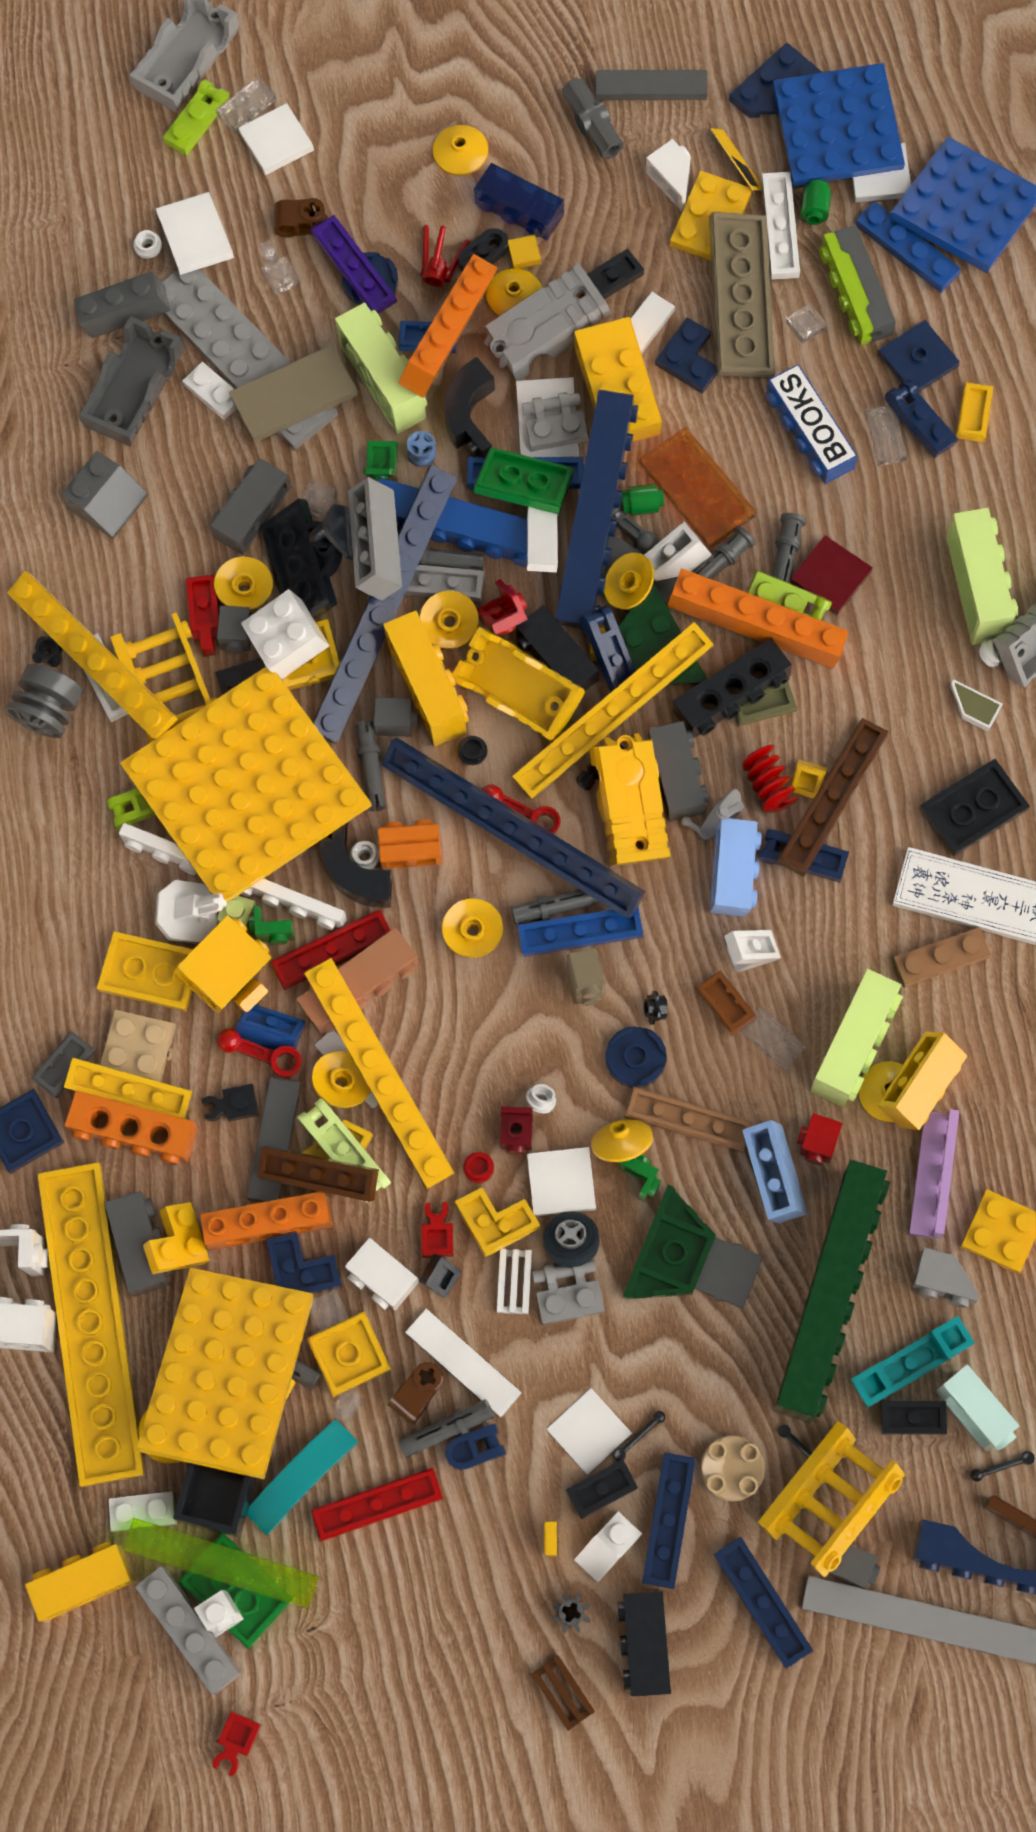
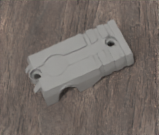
M183 0L184 12L180 23L175 25L169 18L164 21L159 28L153 48L146 53V57L139 62L136 70L134 69L129 75L134 88L176 112L181 102H184L188 97L189 91H193L197 81L203 78L238 31L237 13L222 4H219L217 8H213L211 6L212 3L208 0Z
M580 263L572 267L570 272L566 271L560 275L558 280L554 279L548 283L546 288L542 287L487 324L484 328V332L487 335L484 344L486 347L490 346L495 357L500 358V363L498 364L502 369L507 366L516 381H520L529 375V364L532 363V360L537 355L547 353L552 358H555L572 343L574 331L599 323V320L609 316L611 311L600 292ZM579 293L585 294L583 298L577 297Z
M1036 603L1026 611V615H1021L1015 620L1016 623L1014 625L1008 626L1004 630V634H999L993 639L1007 677L1024 688L1033 678H1036Z

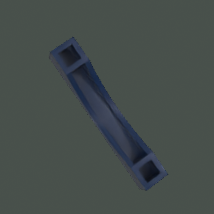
M924 1519L919 1521L912 1560L920 1562L919 1568L939 1572V1567L952 1569V1576L971 1580L973 1574L985 1577V1584L1004 1587V1582L1017 1585L1016 1591L1036 1595V1571L1016 1569L994 1561L971 1545L954 1526Z

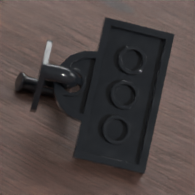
M298 498L260 527L280 595L288 589L291 590L304 602L315 620L337 605L330 577L337 571L342 561V555L347 559L353 560L349 507L334 504L329 508L322 522L313 521L307 500ZM397 525V532L399 533L401 527Z

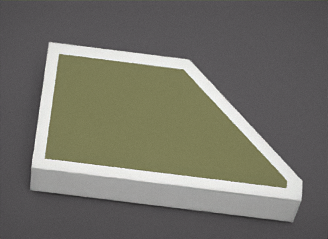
M953 679L950 688L958 704L961 719L989 732L1003 703Z

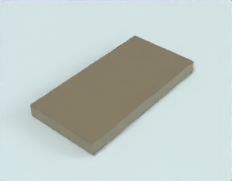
M332 344L230 391L229 394L253 442L256 443L357 396L358 390Z

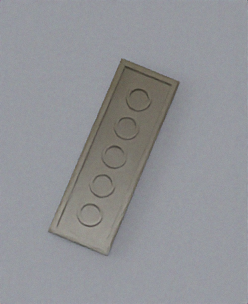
M711 212L709 227L717 375L772 378L775 375L767 217L766 215Z

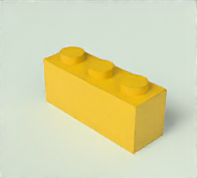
M925 1031L877 1106L900 1128L920 1130L928 1121L929 1114L937 1102L943 1098L945 1090L952 1079L960 1072L961 1065L967 1058V1055L945 1033Z
M110 1541L94 1547L92 1549L94 1554L82 1559L80 1555H76L63 1561V1568L54 1572L47 1568L33 1574V1581L25 1584L38 1621L47 1622L134 1583L135 1580L122 1546L118 1544L111 1545Z

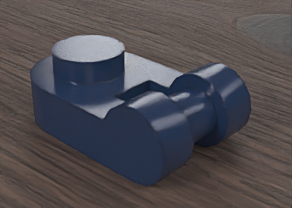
M491 1424L450 1441L446 1448V1459L455 1469L467 1470L503 1457L507 1453L504 1445L499 1444L496 1435L499 1431L496 1424ZM484 1439L488 1450L479 1453L475 1442Z

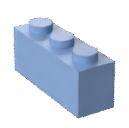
M727 818L726 820L720 819L717 824L709 913L746 917L751 908H755L757 890H753V879H757L759 874V861H755V852L760 849L761 832H757L758 822Z
M769 1120L743 1129L768 1220L780 1224L807 1215V1208L783 1126L773 1120Z

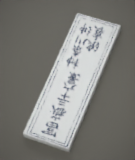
M908 847L892 906L971 928L980 927L982 931L1036 945V881Z

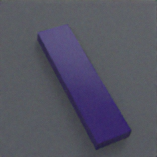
M335 215L311 228L313 237L360 300L366 303L370 311L375 310L379 314L397 303L394 293Z

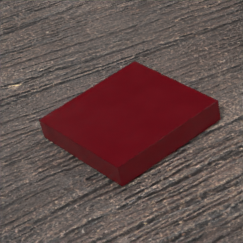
M825 535L790 578V583L832 601L829 610L838 615L870 575L873 567Z

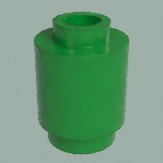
M811 180L803 190L800 215L802 219L811 225L821 224L829 217L831 190L827 182Z
M656 483L629 486V490H622L624 514L631 513L632 516L659 513V507L665 506L663 489H657Z

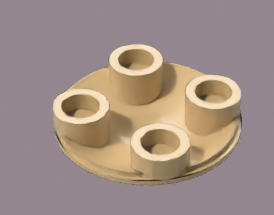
M724 1436L715 1440L707 1447L701 1459L700 1471L705 1486L713 1495L726 1501H740L755 1494L761 1486L765 1475V1463L758 1447L748 1439L740 1436Z

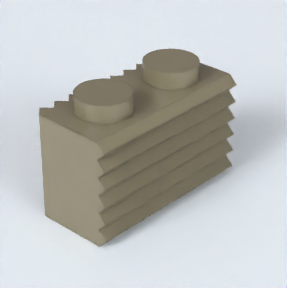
M590 948L567 954V971L575 1004L582 1003L583 1006H590L599 1003L600 999L605 995V979L603 978L602 967H600L597 949Z

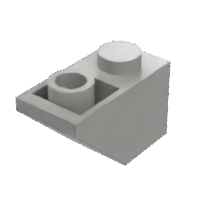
M926 1247L922 1249L912 1289L919 1290L918 1295L925 1298L937 1299V1296L950 1299L949 1303L957 1307L968 1308L969 1304L974 1305L978 1301L979 1294L956 1256Z

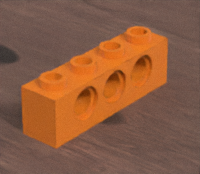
M75 1091L65 1123V1127L72 1132L71 1137L86 1142H89L90 1138L102 1140L101 1145L112 1149H119L120 1145L131 1148V1153L143 1157H149V1153L161 1156V1161L173 1165H178L179 1161L188 1163L199 1128L191 1120L80 1091ZM108 1116L109 1121L105 1127L101 1129L95 1128L94 1124L98 1117ZM131 1123L138 1124L136 1134L124 1136V1129L127 1125ZM157 1132H168V1138L164 1143L155 1144L153 1142Z
M315 1192L200 1214L204 1243L210 1251L265 1241L269 1238L293 1232L303 1234L333 1228L329 1200L325 1192Z

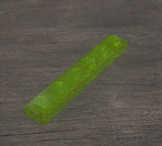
M133 1518L123 1546V1551L308 1610L319 1580L317 1575L137 1518Z

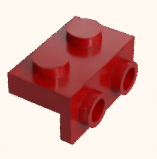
M499 579L495 581L500 597L476 608L479 620L495 635L507 634L513 631L516 625L528 620L524 612L527 604L520 592L516 593L511 584L506 585Z

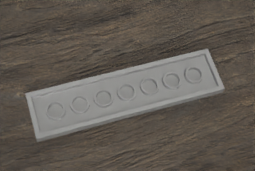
M177 269L162 281L166 288L170 311L163 313V315L235 389L291 363L200 269L180 275ZM331 407L277 433L295 451L338 416V412L334 407Z

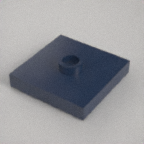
M926 320L879 349L878 355L902 383L907 379L912 380L917 386L918 393L959 367L960 363Z

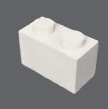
M370 1237L345 1266L346 1270L350 1273L347 1279L360 1290L366 1286L374 1293L371 1299L384 1310L389 1306L396 1311L419 1283L418 1278Z

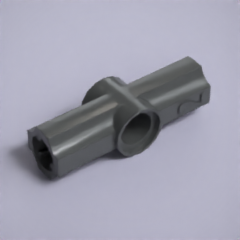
M574 78L568 81L565 87L562 88V95L574 112L575 121L580 132L584 136H589L602 158L610 159L616 156L623 149V141L611 124L607 108L602 101L595 99L583 78Z

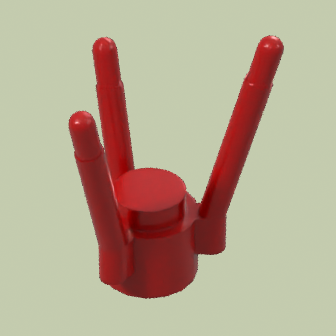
M424 225L423 255L420 276L423 282L434 287H441L445 281H451L452 274L459 263V254L470 243L468 239L464 241L448 268L446 266L447 262L440 258L446 230L444 225L440 227L434 257H431L430 261L429 226Z

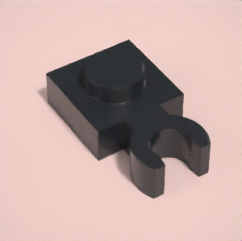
M253 1084L223 1089V1099H217L214 1096H207L202 1099L204 1106L210 1104L216 1106L213 1113L205 1115V1119L209 1122L218 1120L222 1114H227L229 1122L259 1116Z

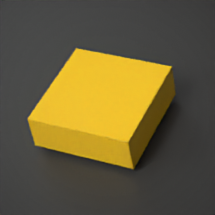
M535 235L508 240V249L514 269L541 264Z
M252 979L232 1001L238 1008L248 1012L268 993V990L262 983Z
M557 1522L544 1523V1555L546 1557H557Z

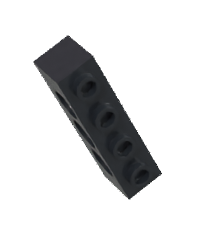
M770 638L674 699L673 713L680 722L684 721L686 730H691L693 739L700 734L705 736L713 731L716 724L723 719L730 720L741 711L739 706L742 707L748 702L750 704L759 702L765 696L763 690L772 685L777 689L781 686L780 684L788 682L791 676L792 664L774 640ZM760 671L766 676L758 679L754 678L751 674ZM730 687H737L741 690V692L738 694H730L729 692H727V689ZM710 702L717 707L713 710H706L702 705Z

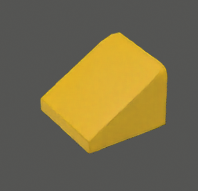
M799 760L791 786L795 788L793 793L814 799L824 782L828 768Z

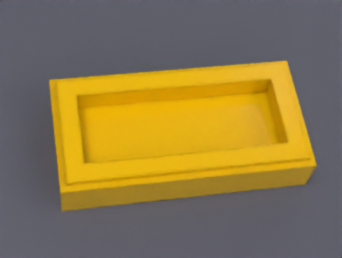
M964 383L956 431L958 439L985 442L994 386Z

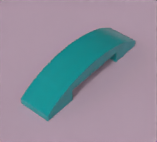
M956 1316L926 1336L850 1379L868 1408L974 1345L975 1342L959 1316Z
M335 1419L261 1492L249 1506L247 1516L268 1536L290 1513V1510L334 1465H337L351 1451L358 1441Z

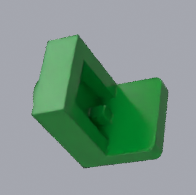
M367 441V468H364V475L371 477V479L377 482L379 478L389 480V477H397L398 442Z
M254 906V915H249V929L251 934L255 933L257 939L262 942H269L271 945H284L288 943L287 940H295L294 926L291 920L264 922L261 907Z
M640 1155L634 1159L620 1162V1169L645 1182L639 1194V1200L645 1202L648 1195L654 1197L661 1184V1180L657 1178L659 1176V1169L650 1165L651 1161L647 1157Z

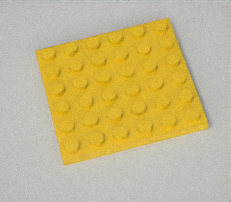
M267 667L258 671L120 762L121 767L212 895L222 894L227 903L372 806L370 800L276 672L272 673Z

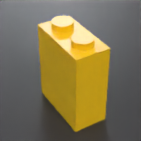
M228 915L173 971L217 1014L272 958L268 954V947L261 940L252 939L246 933V926L239 919H231Z

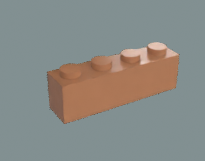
M395 927L338 968L362 1011L367 1006V1001L373 996L377 995V997L384 995L391 989V983L400 977L405 979L414 973L419 961L417 954ZM312 988L296 999L299 1007L320 1035L325 1031L330 1033L335 1030Z

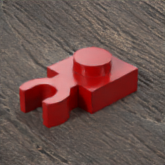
M430 1202L425 1204V1215L430 1224H421L422 1258H432L434 1254L441 1257H454L453 1223H444L449 1214L447 1202H442L443 1210L440 1214H433L431 1212Z
M231 1711L217 1742L225 1746V1750L215 1757L213 1768L218 1769L221 1761L228 1759L232 1764L228 1775L234 1776L239 1769V1753L249 1756L262 1724Z

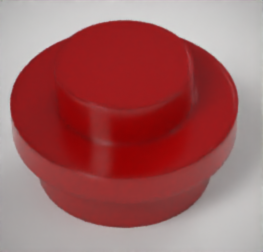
M474 1152L464 1161V1174L473 1183H484L494 1173V1162L488 1154Z

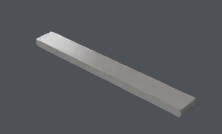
M807 1576L801 1609L1036 1665V1629Z

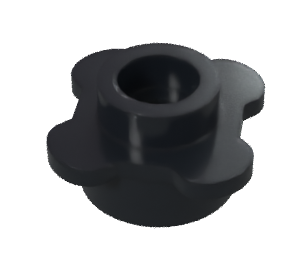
M42 636L37 640L32 659L36 664L43 662L50 664L51 667H57L61 663L60 655L63 649L51 637ZM51 650V653L47 654L46 651Z
M653 991L652 995H648L647 999L644 1000V1015L648 1017L650 1025H654L655 1021L665 1020L668 1014L667 999L664 995H659L657 991Z

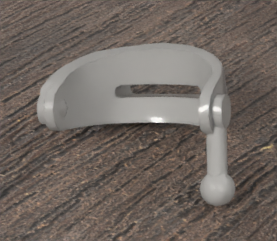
M735 788L729 790L714 806L701 828L691 822V819L687 816L681 819V824L696 831L701 839H710L716 835V826L720 819H735L743 811L745 805L741 802V793Z

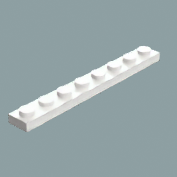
M123 823L119 835L126 848L137 853H141L144 850L151 853V857L161 863L168 864L171 861L179 864V868L184 872L192 875L196 874L176 843ZM262 879L241 893V895L250 897L251 894L261 897L263 903L274 908H278L279 905L289 909V913L298 918L305 919L308 916L316 919L318 925L329 930H333L334 927L339 929L345 926L347 921L345 911L266 879Z

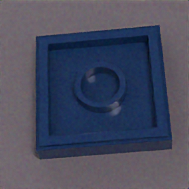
M35 1089L0 1108V1158L10 1174L65 1143Z

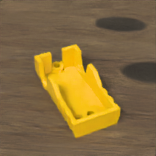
M478 627L468 645L472 648L467 653V660H460L452 673L455 682L460 686L483 695L487 698L485 700L487 703L512 717L518 718L520 722L531 726V729L542 733V736L553 741L562 734L584 696V689L577 684H573L567 678L560 676L556 671L549 669L546 665L523 652L514 644L495 635L486 628ZM475 652L479 654V658L476 661L472 658ZM555 702H557L559 705L556 711H554L552 708V705Z
M639 733L633 734L634 737L622 735L616 741L606 737L604 738L605 745L595 746L589 750L591 765L596 766L599 774V789L596 797L599 813L603 823H605L604 832L608 842L606 845L607 851L610 854V867L671 858L670 848H668V835L665 832L666 823L665 818H663L664 810L658 779L659 769L655 759L652 739L642 740ZM620 742H626L627 749H621ZM637 841H641L643 843L642 849H638L636 847Z

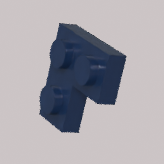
M687 317L655 359V366L703 394L717 375V366L698 355L711 337V331Z
M297 1232L266 1239L276 1286L313 1294L342 1287L335 1255L304 1262Z

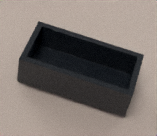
M188 1463L173 1519L179 1523L241 1538L257 1478Z

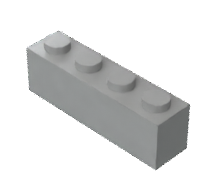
M367 477L348 490L355 588L382 601L402 588L394 490Z
M159 1567L135 1586L212 1695L220 1693L243 1674L220 1640L212 1632L206 1630L194 1610V1604L168 1568Z

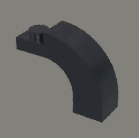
M478 357L465 364L452 378L446 391L444 410L447 431L456 449L465 444L467 451L472 457H486L492 444L473 423L470 416L475 405L495 391L494 376Z
M348 822L327 836L332 839L320 840V852L326 872L332 883L343 895L365 906L391 908L393 883L391 870L365 869L356 865L348 857Z

